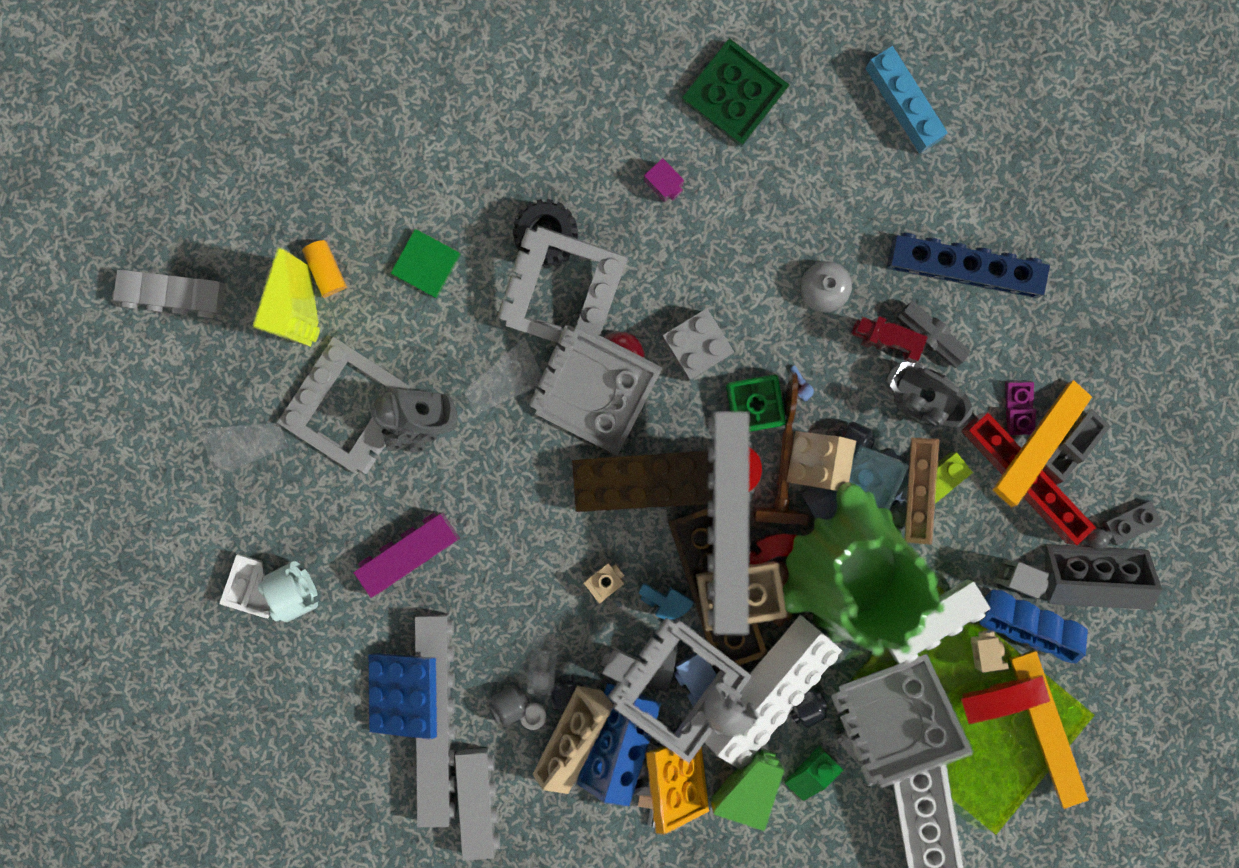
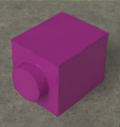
M663 158L644 175V182L664 203L669 198L672 201L675 200L683 192L681 187L683 186L684 179Z

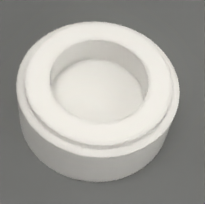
M529 703L525 706V716L520 720L525 728L536 730L545 723L546 711L538 703Z

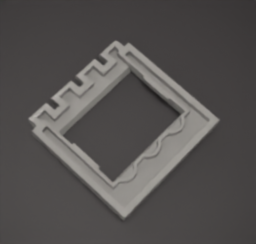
M540 226L537 227V230L526 228L521 246L530 249V251L527 253L519 250L512 271L522 275L521 278L514 275L510 276L504 295L512 298L513 302L503 299L497 317L506 321L505 326L558 343L563 332L561 326L540 319L534 320L525 317L548 246L551 245L582 258L598 261L577 325L600 336L628 257Z
M333 337L277 423L353 473L360 470L367 474L376 461V458L371 456L369 452L372 450L380 455L386 446L384 438L387 435L383 431L386 429L393 433V429L380 427L374 422L372 417L348 453L340 448L341 445L318 431L317 433L306 426V424L347 362L359 368V371L379 384L382 383L391 390H411L412 387Z
M665 618L655 632L662 639L658 642L651 637L639 654L646 661L642 664L635 659L623 675L629 681V684L626 686L619 681L608 697L615 702L613 707L690 763L712 732L708 727L709 721L704 711L705 699L716 684L719 685L721 682L731 686L740 693L752 676L681 621L676 619L672 622ZM682 639L699 656L711 665H716L721 670L673 734L667 730L665 725L646 711L645 713L633 703L679 640Z

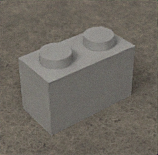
M1003 558L994 582L1039 599L1040 595L1044 594L1047 589L1048 573L1023 563Z

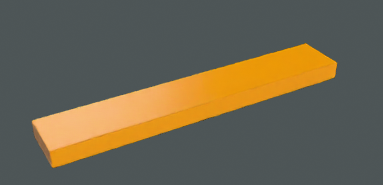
M1076 381L1068 382L992 489L1011 508L1018 505L1091 400L1092 396Z
M1032 650L1009 658L1017 680L1039 675L1044 677L1050 702L1027 709L1061 807L1065 809L1088 801L1037 651Z

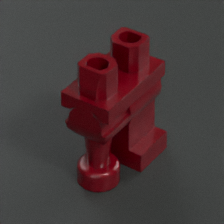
M862 316L860 320H856L851 335L863 339L862 346L867 348L875 346L878 350L885 348L902 351L904 360L912 363L919 361L928 338L927 336L894 323H885L886 319L880 316L873 320Z

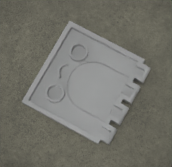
M566 325L558 340L560 345H556L549 359L548 365L550 367L545 368L538 383L540 388L535 389L529 405L537 410L536 415L618 456L662 367L580 325H577L576 328Z
M927 654L917 657L910 663H901L839 686L840 692L831 696L838 714L848 711V714L840 717L848 738L859 736L858 739L850 742L858 762L863 763L868 760L870 762L861 767L868 786L879 783L880 788L967 757L973 753Z

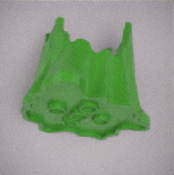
M845 483L839 487L836 493L837 511L835 516L829 520L816 518L815 527L811 534L796 536L794 539L793 550L786 560L789 577L787 583L782 588L785 609L790 613L812 612L813 623L818 627L824 628L833 642L852 641L876 655H880L884 649L882 647L900 650L903 654H908L911 651V645L908 643L909 639L919 636L924 631L927 616L934 612L942 613L945 609L936 591L937 582L934 571L925 564V559L903 539L902 531L895 527L889 509L878 508L875 497L871 492H864L855 483Z

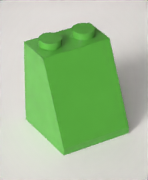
M761 749L760 752L757 751L753 755L752 761L744 766L742 770L737 768L711 796L710 803L713 814L765 831L784 772L779 759L775 757L776 754L772 751Z

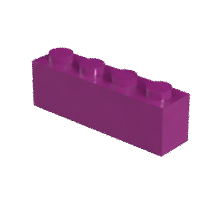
M435 512L422 520L423 526L417 530L411 527L400 535L402 537L401 541L395 545L392 541L379 549L380 555L374 559L370 555L358 563L360 568L353 573L370 598L378 595L460 539L444 513L438 516Z

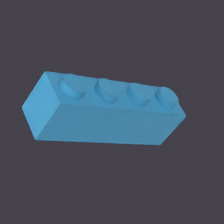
M891 46L869 61L865 68L918 153H922L941 141L948 132L894 47Z

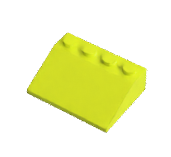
M278 248L253 327L311 347L312 342L317 341L320 333V328L317 327L319 322L311 271L307 264L284 249Z

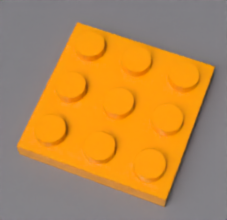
M665 745L646 753L656 834H666L709 812L702 746L690 763Z

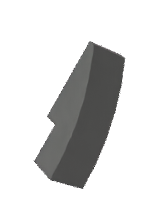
M1090 409L1071 427L1042 470L1056 485L1064 482L1077 464L1084 462L1111 426L1093 409Z

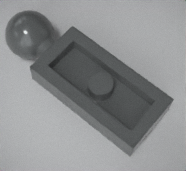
M1145 501L1103 521L1102 523L1106 530L1094 529L1088 535V543L1095 549L1105 548L1109 544V540H1111L1113 545H1120L1161 525L1162 522L1152 501Z

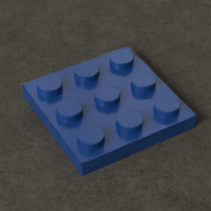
M381 653L368 654L369 732L423 739L437 738L436 658Z

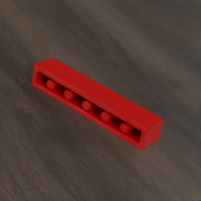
M988 412L978 414L961 430L1001 475L1004 474L1021 450V447ZM1041 470L1023 498L1066 544L1078 545L1096 527Z

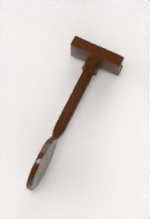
M796 372L789 374L786 388V425L782 434L777 497L774 498V508H754L753 518L758 522L808 525L809 515L805 511L789 509L790 499H788L789 482H787L793 446L792 423L795 418L798 395V377Z

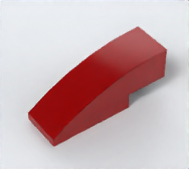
M1039 675L990 685L987 689L963 693L961 700L968 724H973L1050 702V697L1044 677Z

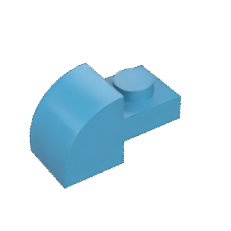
M643 582L638 590V593L642 595L640 600L651 607H654L655 604L659 605L655 616L662 619L679 618L687 613L694 603L692 599L672 587L664 595Z

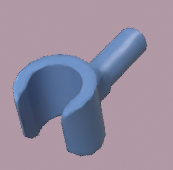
M795 365L790 370L797 373L798 383L801 386L798 390V396L806 402L813 396L814 390L803 379Z

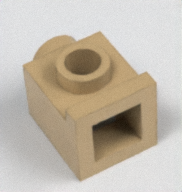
M608 562L587 578L584 584L600 604L624 585L622 578L625 575L616 564L611 566ZM602 578H610L611 584L603 586L601 584Z
M993 630L978 632V636L971 637L974 664L977 670L989 672L1008 669V663L1002 661L1001 656H1004L1003 643L995 636Z

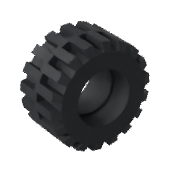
M539 199L533 205L531 202L528 203L525 210L521 209L519 211L518 219L515 218L513 237L518 251L521 250L529 253L530 249L521 246L526 228L533 229L536 224L542 221H552L560 227L561 234L578 239L577 223L568 208L565 209L562 203L558 202L556 204L551 199H547V202ZM554 246L548 247L542 266L544 268H550L553 265L558 267L561 262L569 260L571 253L562 251Z

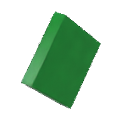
M415 229L391 274L437 299L461 253Z

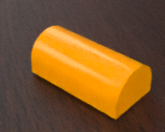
M316 241L302 249L323 298L347 288L327 241Z

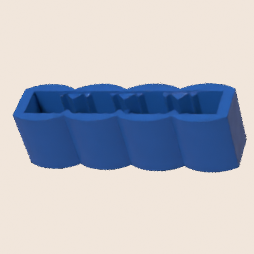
M991 590L984 598L990 610L986 611L985 617L980 620V624L983 627L994 632L1004 633L1012 640L1028 643L1034 649L1051 653L1058 659L1068 663L1076 664L1086 655L1088 629L1078 622L1064 620L1049 610H1040L1028 601L1016 600L1013 596L1002 590Z

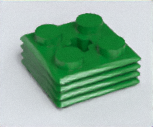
M778 375L740 380L726 384L730 412H749V432L786 425ZM753 397H756L757 401H762V406L758 408V412L749 406V403L753 402Z

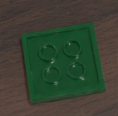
M729 38L682 97V101L742 147L786 92L790 84Z

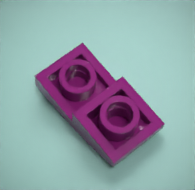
M1006 381L1007 432L1009 435H1031L1035 430L1036 409L1033 408L1034 382Z

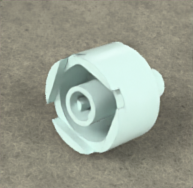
M296 561L265 575L262 582L258 584V590L262 597L266 598L270 606L269 613L274 621L282 620L289 622L318 607V602L314 603L313 598L318 595L314 583L305 569L300 571L296 567L300 565Z

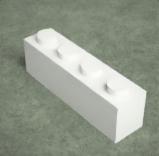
M967 579L939 596L940 602L945 606L944 611L939 614L934 612L927 616L924 631L919 636L909 639L908 643L911 645V651L908 654H903L900 650L889 649L893 658L898 663L904 662L907 664L918 657L917 653L925 648L927 650L935 648L941 643L940 639L947 635L954 636L963 630V625L970 621L972 623L977 622L985 617V612L990 610V607L973 581Z

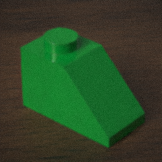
M819 746L784 783L802 801H805L825 790L843 769L837 761Z

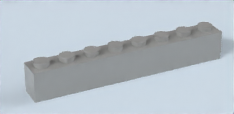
M749 412L713 413V418H709L708 421L709 435H713V446L708 447V461L713 462V473L708 474V489H713V500L708 501V516L713 517V528H708V544H713V555H708V571H713V582H708V599H713V610H708V626H713L715 634H748Z
M418 614L415 617V656L436 658L437 738H416L417 827H449L452 818H456V802H452V792L456 791V776H451V766H455L456 751L451 750V740H455L456 733L455 724H451V714L455 713V698H450V688L455 686V673L450 672V662H454L455 650L454 646H450V636H454V620H450V614Z

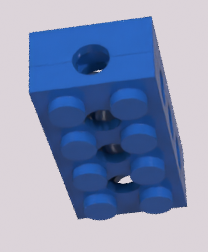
M607 683L604 694L608 697L616 685ZM640 694L633 705L657 719L661 703ZM608 697L612 704H614L615 702ZM613 707L587 760L580 770L576 784L604 803L630 806L651 735Z

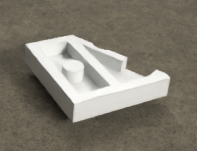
M237 554L219 604L268 619L270 616L269 604L258 590V584L262 582L265 576L263 561Z

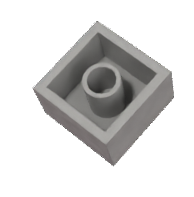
M707 308L662 336L664 343L688 382L734 353Z

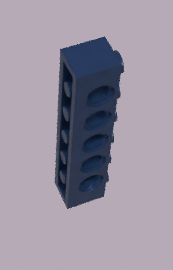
M901 233L892 239L887 269L1039 298L1045 295L1050 265L1043 264L1042 260L1029 257L1023 260L1018 259L1017 255L1004 252L1001 255L992 254V250L987 248L972 250L967 249L966 245L962 243L946 245L941 244V240L937 238L921 240L916 239L914 234ZM913 249H918L922 252V261H918L913 257ZM938 254H944L947 257V266L941 265L938 262ZM964 259H969L972 262L973 268L971 271L963 266ZM989 264H994L997 267L998 273L996 276L989 272ZM1015 268L1019 269L1023 274L1021 281L1014 276Z

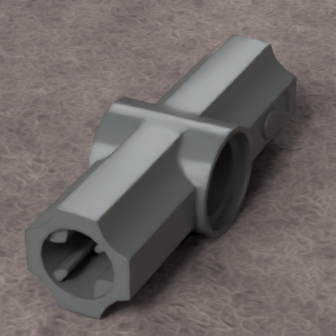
M911 301L897 317L908 329L927 336L924 347L932 352L935 351L952 367L957 368L969 356L971 351L951 334L950 328L941 320L935 317L932 318L914 301Z

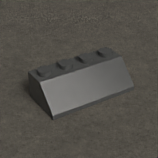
M1046 545L1045 573H1048V586L1045 592L1049 604L1153 610L1162 592V587L1149 550L1095 549L1082 546Z

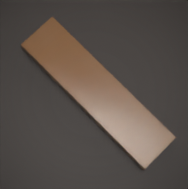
M911 437L904 538L908 543L931 545L933 542L939 439Z

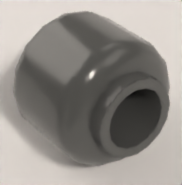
M507 687L491 697V704L488 705V708L497 724L501 723L504 726H509L525 716V706L528 705V701L522 690L517 692L513 687Z

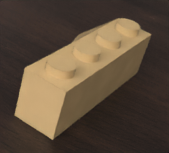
M581 686L576 687L533 772V776L542 790L569 794L613 708L612 702L603 691Z

